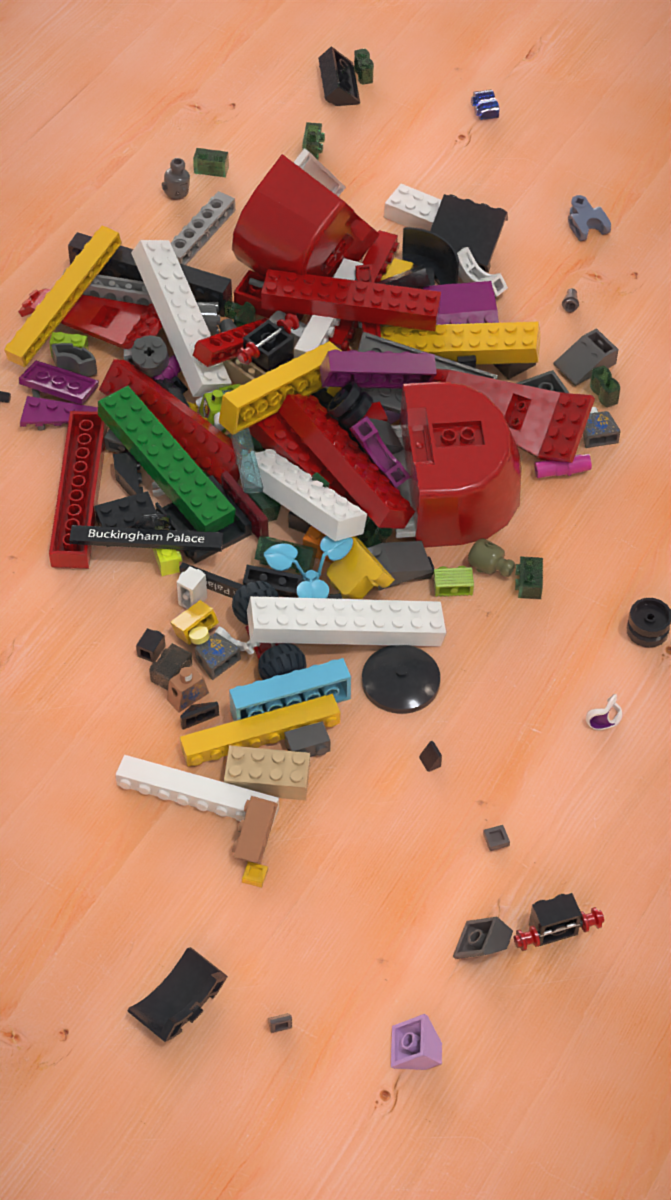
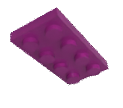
M37 360L19 377L20 385L81 405L99 386L98 380Z

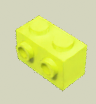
M153 548L161 576L180 572L179 562H182L180 551H176V549Z

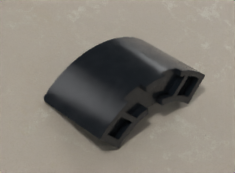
M412 227L403 228L402 260L412 262L413 267L423 264L425 267H434V280L438 285L457 284L459 257L454 247L446 239L431 231Z
M189 947L163 982L143 1000L129 1007L127 1011L166 1042L180 1034L184 1024L188 1021L193 1023L203 1012L201 1007L209 997L215 998L228 976L193 948Z

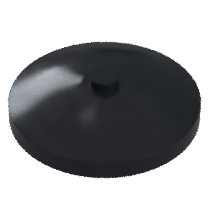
M391 645L376 651L368 658L362 671V687L367 698L378 708L397 714L413 713L428 706L437 696L440 688V671L435 660L425 651L410 645Z

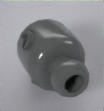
M174 158L170 162V168L164 174L162 189L168 197L181 199L189 193L190 174L185 169L184 160Z

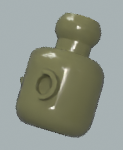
M484 538L478 539L474 543L468 555V562L476 567L478 572L493 574L498 570L501 575L509 577L515 568L514 561L504 559L505 551L503 548Z

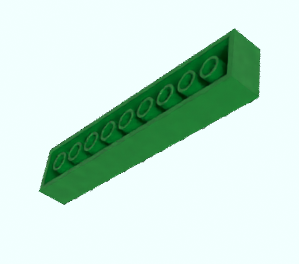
M129 386L98 401V416L197 531L217 532L234 522L236 509Z

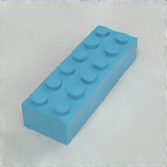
M344 658L320 665H312L302 670H294L284 675H276L266 680H258L248 685L236 686L229 690L230 712L233 720L237 721L329 694L334 695L337 703L351 699V675Z

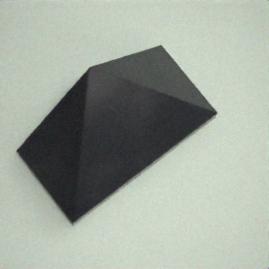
M218 702L191 705L180 716L182 729L184 730L219 716Z

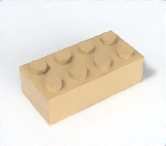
M229 746L224 783L278 798L306 800L310 772V753Z

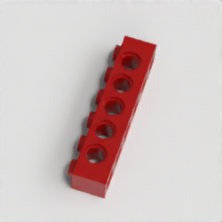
M264 318L198 340L194 346L195 349L192 356L207 367L237 357V351L240 348H244L243 338L266 322L267 319Z

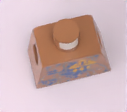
M193 666L184 667L180 670L179 674L170 679L167 700L180 713L209 694V690L204 678Z

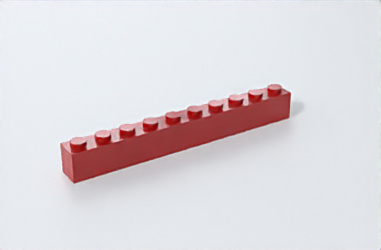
M381 230L378 231L380 235L369 248L362 262L363 265H373L375 283L381 281L383 274H386L387 266L389 263H392L394 253L398 252L400 245L398 243V235ZM341 319L339 326H335L334 335L332 338L329 337V341L341 351H347L349 340H352L354 337L355 328H359L358 321Z

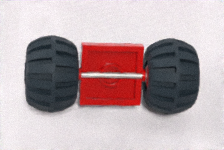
M254 581L242 586L233 596L232 609L234 615L243 624L248 625L247 608L250 597H279L278 592L265 581ZM246 626L245 628L249 635V626ZM260 643V646L254 647L259 659L258 671L262 680L276 675L291 673L294 670H302L307 666L305 655L293 643Z

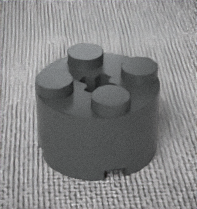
M196 302L210 335L219 334L217 326L220 325V315H217L219 309L218 302Z
M150 335L137 338L134 341L131 355L135 367L148 377L160 375L169 365L168 351L162 339Z

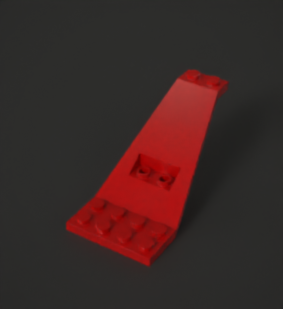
M45 288L39 291L37 289L29 294L30 297L22 303V307L18 311L21 317L32 314L36 306L43 301L51 289ZM81 295L60 322L63 325L122 349L132 348L137 338L150 335L156 336L163 327L153 303L146 306L88 295Z
M436 369L437 374L432 382L465 384L485 394L503 412L517 447L541 460L573 463L595 401L593 395L561 393L454 370Z

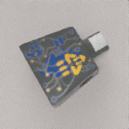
M592 407L583 432L585 448L619 443L621 431L608 411L598 412L596 407Z
M214 633L209 637L208 641L197 645L195 648L197 661L212 680L241 660L240 648L218 633Z

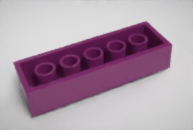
M335 349L328 351L320 366L322 387H343L347 383L354 381L361 388L402 389L403 384L432 382L437 374L435 355L428 354L427 352L418 354L410 352L393 353L392 351L383 353L375 351L358 352L357 350L347 352Z

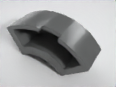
M71 343L51 345L56 367L86 377L97 374L96 359L84 347L82 349L74 347Z

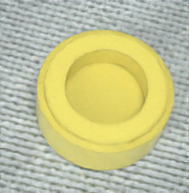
M203 626L195 627L189 633L191 642L197 645L205 643L210 637L208 629Z

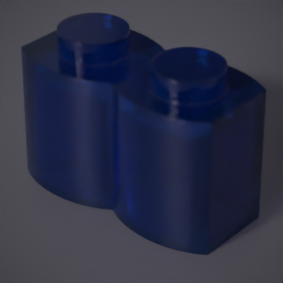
M493 90L474 91L471 97V105L475 107L476 116L480 120L499 118L500 107Z

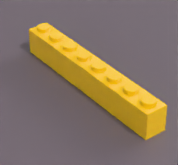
M329 694L180 736L181 750L187 767L197 766L203 762L218 760L228 756L229 746L259 748L266 744H274L285 739L284 732L321 721H323L325 728L334 727L340 724L341 712L334 695Z

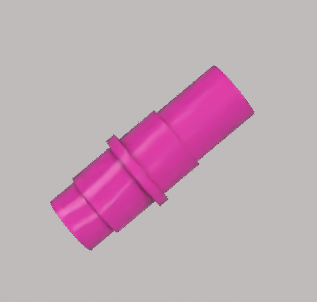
M589 454L575 455L573 463L546 460L535 462L534 468L536 477L543 478L562 475L571 476L574 473L591 470L592 464Z

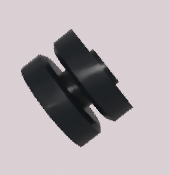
M351 381L343 386L332 398L327 412L334 418L339 417V422L345 428H350L367 413L372 405L373 398L367 392H361V387L356 382Z
M656 598L637 600L630 609L627 623V634L630 639L643 647L662 645L669 635L671 609L662 600Z

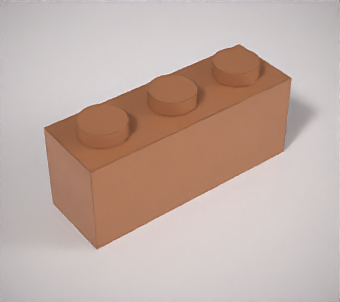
M251 796L250 800L246 801L244 806L246 815L244 820L240 821L238 832H240L239 839L235 840L232 848L234 857L261 864L278 807L277 803Z

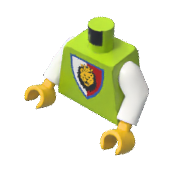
M221 390L205 393L196 400V403L187 402L196 413L199 407L200 415L203 418H208V422L223 433L226 432V428L219 423L223 397Z

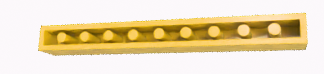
M102 225L94 233L91 240L85 244L84 249L75 257L73 263L66 268L62 277L56 281L54 287L46 294L43 301L36 306L32 315L26 319L25 324L16 332L13 339L7 343L4 351L9 361L24 368L28 365L122 244L119 232Z

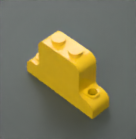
M353 536L351 537L353 539V546L344 558L334 561L327 569V576L331 580L329 583L335 589L340 590L338 593H341L343 599H363L374 585L387 588L395 580L358 537Z

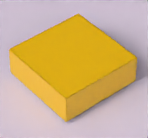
M248 861L242 877V883L262 888L268 872V866Z

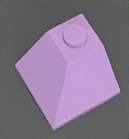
M422 1014L392 1026V1068L427 1070L442 1064V1042L428 1015Z

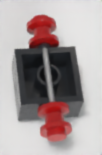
M288 313L285 315V320L280 319L277 321V325L269 319L243 338L244 348H240L237 351L238 360L243 364L249 365L253 359L268 371L294 353V337L290 334L291 329L296 330L299 328L298 317Z
M573 893L559 894L553 899L539 900L532 904L529 931L523 933L520 929L516 930L514 942L516 947L522 951H526L527 945L533 944L535 947L543 946L578 935L579 927L585 933L589 932L590 926L595 925L597 929L602 928V923L605 921L604 915L596 907L591 908V913L585 914L583 911H580Z

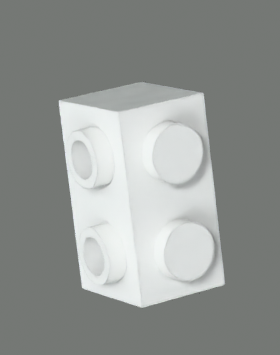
M190 566L185 572L180 574L179 579L176 581L178 604L186 609L193 606L199 600L204 602L207 599L206 574Z

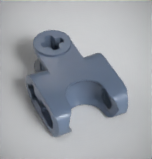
M576 195L572 198L568 223L579 241L587 240L589 229H596L603 235L610 233L611 222L601 207L592 208L587 198L582 195Z

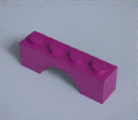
M368 416L349 428L373 463L379 467V471L390 480L389 482L393 487L397 488L411 478L403 465L385 446L378 430Z

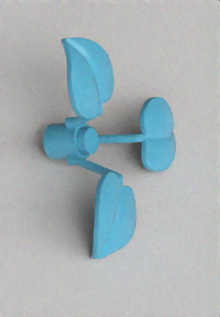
M325 536L320 543V548L324 553L322 554L317 572L314 570H308L306 573L303 572L298 561L295 560L298 551L290 544L274 545L264 552V557L268 565L277 571L289 569L292 563L296 565L304 578V581L297 587L299 598L327 599L329 586L324 581L319 580L325 557L328 556L332 561L344 558L353 546V539L350 537L334 541Z

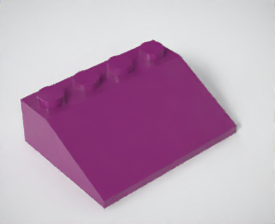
M491 281L423 287L424 290L441 292L437 325L499 323Z

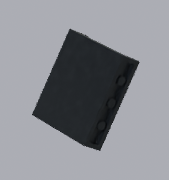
M444 194L430 231L446 239L457 253L461 249L468 247L478 266L483 271L489 273L490 261L504 223L508 221V212L502 208H492L485 203L478 204L470 199L464 200L452 194Z
M211 475L208 478L236 509L234 522L217 531L223 533V550L252 535V523L214 476ZM158 502L155 503L158 515L165 514L171 518L168 530L197 531L173 502L164 507H161ZM184 550L188 559L191 558L195 564L217 553L216 551Z

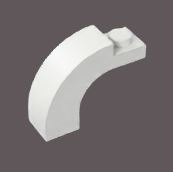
M468 247L461 249L457 253L459 257L458 275L464 283L491 281L495 297L508 288L501 273L488 274L478 266Z

